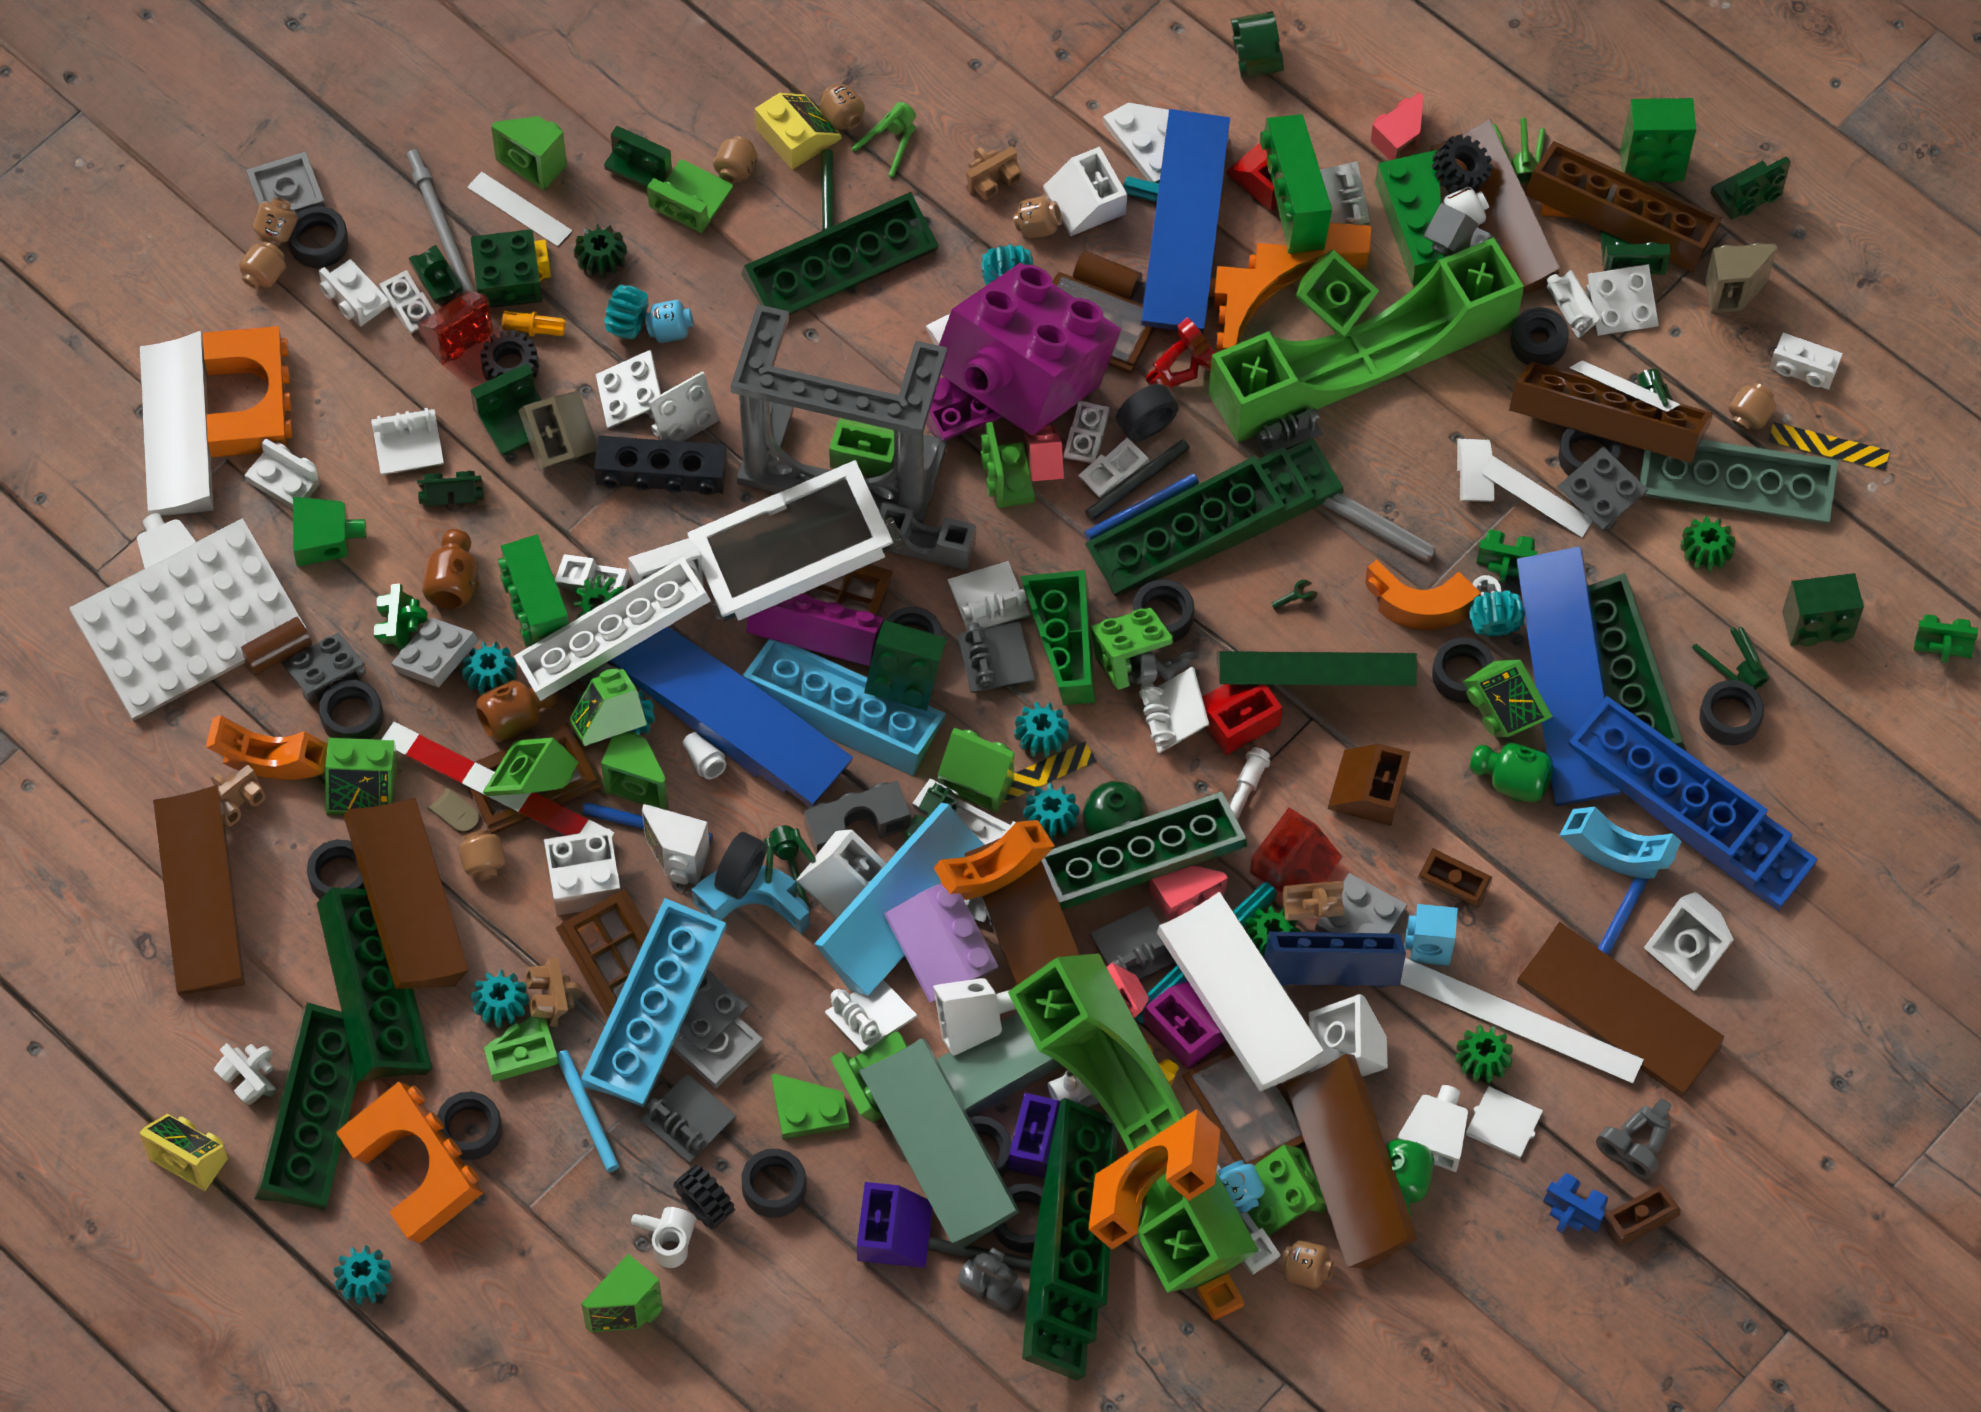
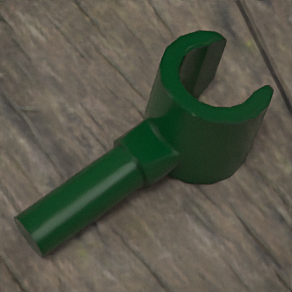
M1299 580L1294 586V591L1271 602L1274 610L1299 598L1305 601L1314 600L1318 595L1317 592L1310 591L1305 595L1303 594L1304 588L1310 586L1312 582Z

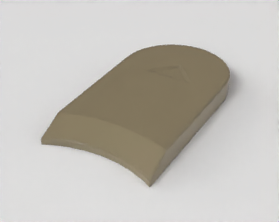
M447 787L443 795L435 803L427 806L430 811L457 832L467 833L474 830L478 825L479 816L476 809Z

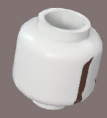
M1467 186L1446 196L1444 199L1445 205L1467 214L1478 225L1485 222L1486 214L1484 210L1488 209L1489 205L1482 191L1475 193L1471 187Z

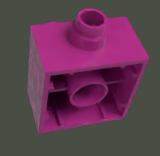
M1020 262L952 308L939 346L947 347V357L941 375L1033 436L1100 387L1122 328L1103 317V311L1094 302L1083 298H1074L1054 285L1051 276L1042 268L1034 265H1024Z

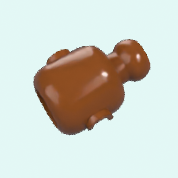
M451 529L445 532L441 538L442 548L434 550L427 559L422 592L428 602L441 609L455 610L464 607L471 601L473 591L479 586L476 580L478 562L473 555L468 553L472 542L465 531Z
M513 680L481 695L476 703V712L486 734L496 742H504L517 739L522 733L534 728L539 720V709L554 707L559 697L558 693L555 692L540 701L532 687L527 688L522 682Z

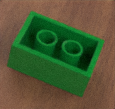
M1693 98L1631 99L1620 148L1623 173L1643 182L1664 181L1673 183L1685 180L1696 133Z
M538 534L501 545L502 558L497 559L501 572L502 586L505 593H509L513 616L515 620H519L521 626L520 634L524 646H532L569 624L568 614Z

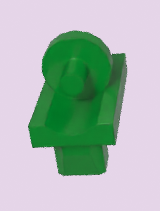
M1490 529L1485 539L1480 541L1476 564L1489 566L1488 571L1499 573L1498 582L1505 584L1506 575L1519 578L1517 559L1538 554V551H1535V539L1521 536L1517 539L1516 547L1503 544L1505 534L1502 531Z
M401 584L391 585V593L377 597L378 612L382 617L388 616V622L377 623L374 626V638L380 644H394L400 651L410 642L411 632L417 631V625L424 624L428 619V612L424 608L419 607L420 601L403 592Z
M1925 614L1923 619L1919 620L1913 650L1940 654V663H1947L1949 655L1972 658L1975 641L1978 636V628L1971 627L1970 621L1966 619H1957L1952 624L1940 623V619L1936 615Z

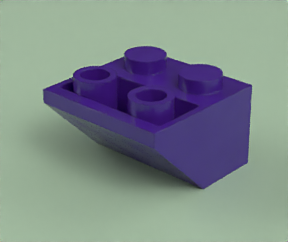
M1029 1093L1024 1094L1009 1152L1008 1170L1045 1178L1060 1106L1059 1100Z
M865 1182L857 1238V1261L926 1268L933 1211L929 1200L900 1185Z

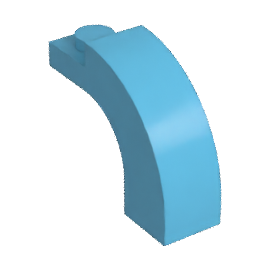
M1596 807L1573 809L1559 835L1572 848L1591 861L1620 874L1647 879L1655 878L1659 869L1669 868L1675 860L1676 852L1682 842L1674 834L1642 836L1628 832L1612 823Z
M762 865L753 885L741 899H735L715 888L714 881L717 871L708 875L692 889L693 904L704 914L720 921L740 906L761 904L775 910L799 934H802L810 927V909L805 901L797 896L796 881L773 868L772 882L767 884L765 882V865Z

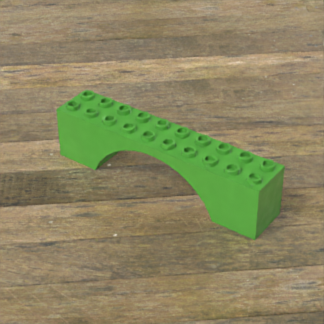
M1493 237L1438 260L1425 278L1409 293L1376 316L1352 327L1343 338L1338 334L1314 340L1289 341L1273 336L1268 331L1213 354L1209 396L1236 442H1242L1254 437L1257 431H1260L1264 425L1271 426L1276 424L1281 418L1286 421L1288 415L1296 418V415L1303 413L1306 408L1318 410L1512 328L1519 315L1524 285Z
M1099 954L1057 957L1008 992L1038 1051L1059 1062L1090 1090L1115 1124L1129 1152L1186 1116ZM1217 1172L1215 1185L1190 1201L1166 1181V1173L1152 1185L1143 1199L1141 1218L1136 1235L1167 1293L1202 1286L1222 1276L1259 1251Z

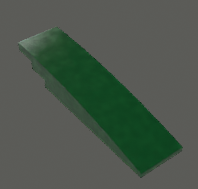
M1311 438L1289 450L1282 447L1258 460L1254 455L1086 542L1085 545L1114 596H1118L1266 532L1325 503V500L1328 498H1333L1338 493H1344V488L1314 438Z
M1063 1098L1060 1102L1037 1223L1026 1308L1022 1359L1077 1381L1086 1377L1088 1344L1096 1341L1098 1309L1107 1305L1110 1248L1089 1230L1095 1174L1116 1161L1118 1129L1109 1116L1070 1099Z

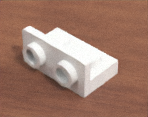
M351 259L331 273L325 267L319 270L321 279L319 287L328 299L333 298L338 303V307L345 318L348 320L353 319L360 327L390 306L389 299Z
M1783 333L1773 353L1769 369L1777 371L1782 376H1791L1806 381L1811 386L1823 387L1829 390L1843 353Z
M265 439L262 443V455L244 475L247 483L293 509V497L309 498L320 485L317 467L307 458H298L291 454L285 445L279 442L275 444L268 439Z

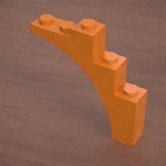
M1330 223L1324 250L1288 254L1286 245L1257 243L1256 255L1250 254L1248 269L1217 266L1216 278L1210 279L1208 294L1209 297H1214L1213 309L1220 310L1218 324L1224 325V333H1217L1216 351H1222L1237 345L1246 325L1257 310L1278 291L1301 280L1316 260L1327 252L1334 249L1355 269H1367L1371 226Z

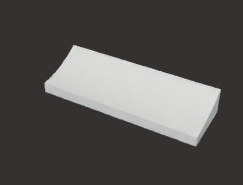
M201 331L169 342L140 346L148 514L157 513L165 516L214 511L211 454L207 442L206 414H208L206 366Z
M684 557L521 651L514 657L541 701L711 600Z
M1220 892L1183 915L1159 925L1157 934L1260 1092L1317 1068L1324 1049Z

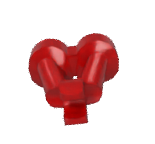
M1188 317L1177 325L1181 340L1172 345L1153 363L1155 370L1146 375L1145 379L1149 385L1162 384L1173 388L1174 386L1197 379L1199 365L1209 373L1211 372L1212 355L1215 354V351ZM1187 348L1192 350L1190 368L1172 373L1169 368Z

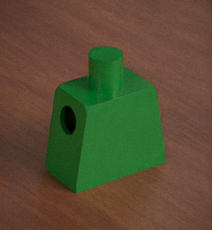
M293 497V552L297 566L344 558L348 555V539L367 538L366 519H348L344 502Z

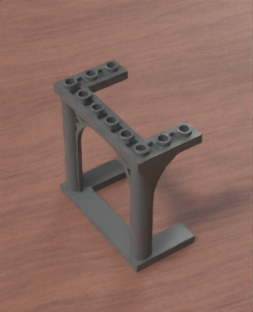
M757 304L731 383V393L739 395L743 460L737 476V484L779 493L831 471L802 464L782 450L795 407L894 430L893 468L881 476L864 478L879 512L882 503L914 510L915 519L923 524L947 448V440L942 441L937 437L924 435V428L947 357V347L915 341L899 395L774 367L789 321V311ZM847 479L801 498L861 512Z

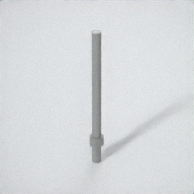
M417 149L410 150L407 153V157L413 169L412 178L417 188L421 189L452 270L463 286L462 295L466 305L469 307L474 306L478 303V298L432 186L433 177L429 168L424 166L419 151Z

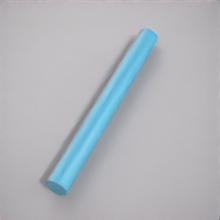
M567 1050L557 1053L559 1066L606 1171L613 1172L619 1168L617 1159Z

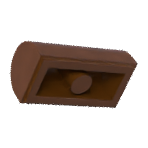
M1084 250L1076 263L1073 277L1132 300L1142 281L1143 274Z
M297 616L241 646V651L246 666L256 676L311 646L312 641L306 628Z
M1432 848L1418 875V880L1479 908L1490 888L1492 876Z
M1661 1184L1605 1213L1604 1224L1613 1242L1621 1247L1680 1216L1681 1209Z

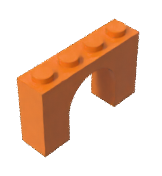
M279 326L203 332L204 362L208 376L249 373L260 377L269 386L261 402L250 409L238 412L206 414L207 442L211 458L263 453L262 443L265 439L275 444L279 442L288 448L287 439L293 438V427L291 419L286 420V411H292L290 392H285V384H290L289 365H284L283 357H289L287 338L281 337Z
M397 1082L336 1133L353 1159L365 1164L371 1162L401 1138L418 1136L422 1139L429 1153L427 1176L417 1190L389 1211L405 1237L421 1244L481 1196L483 1191L477 1184L480 1181L477 1173L468 1164L465 1166L459 1156L462 1154L459 1146L451 1138L447 1139L441 1131L444 1128L442 1121L434 1112L431 1111L429 1113L423 1104L426 1102L423 1093L415 1085L410 1087L402 1082Z
M1196 1109L1096 1173L1089 1230L1110 1249L1116 1248L1138 1233L1140 1208L1143 1199L1152 1185L1165 1173L1166 1181L1188 1201L1214 1186L1220 1129Z

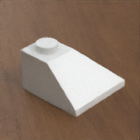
M1693 892L1679 899L1647 942L1644 949L1695 991L1734 939L1721 912L1697 892Z
M1359 994L1309 1012V1028L1324 1049L1317 1068L1310 1070V1073L1331 1063L1344 1054L1355 1055L1362 1077L1388 1068L1387 1036L1365 996Z

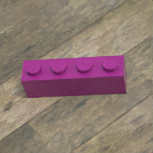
M799 594L749 616L746 632L870 666L884 618L875 616L868 611H857L843 607L836 602H824L813 599L806 594Z

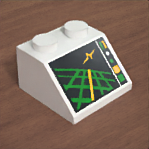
M644 804L642 816L645 839L667 877H670L671 880L679 884H687L689 882L697 885L710 852L707 822Z

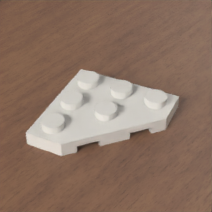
M1127 103L1103 116L1104 126L1147 181L1159 184L1169 110ZM1229 137L1227 140V148L1231 146V139Z

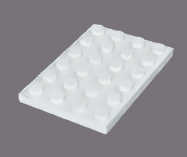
M243 518L69 608L71 615L132 721L244 664L245 659L241 646L294 617L298 616L302 622Z

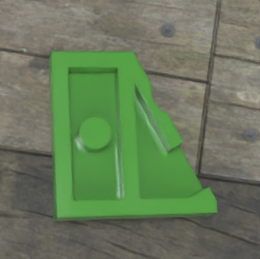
M530 1016L520 1025L515 1023L506 1030L503 1036L495 1038L484 1047L493 1082L559 1064L546 1018Z
M779 1074L771 1075L782 1139L849 1128L843 1091Z

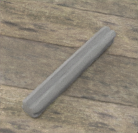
M1341 493L1336 494L1333 498H1328L1323 503L1329 509L1424 563H1429L1435 555V546Z

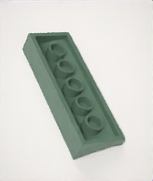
M1701 440L1692 463L1644 449L1640 482L1648 489L1643 497L1829 524L1838 460Z
M1019 1013L1001 1022L1002 1031L1000 1035L953 1056L951 1052H948L937 1059L969 1118L978 1115L1063 1066L1053 1058L1038 1051Z
M921 1038L903 1050L859 1070L952 1244L965 1248L1020 1213L927 1040Z

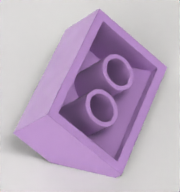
M941 883L884 913L929 1003L936 1001L933 986L984 978L998 968L960 893L949 894Z

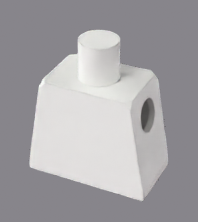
M157 513L151 514L143 520L146 532L137 536L144 568L196 542L180 520L174 519L164 523L161 515Z
M983 978L933 986L942 1040L953 1056L1000 1035L1002 1027L999 1014L1016 1009L1008 994L1010 990L995 994L988 981Z
M1443 1085L1437 1098L1429 1095L1421 1096L1397 1139L1410 1140L1425 1145L1433 1153L1434 1165L1457 1172L1468 1110L1457 1105L1460 1091L1452 1086Z

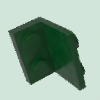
M1786 156L1767 166L1762 160L1712 186L1710 193L1731 220L1740 215L1747 216L1758 206L1766 202L1772 203L1781 197L1791 161Z
M533 230L471 237L480 309L542 302Z
M1600 230L1603 271L1649 264L1650 275H1666L1670 258L1669 244H1659L1656 242L1631 244Z
M528 363L470 389L473 409L501 456H505L530 444L518 410L523 406L541 401L542 399L535 389L533 372Z

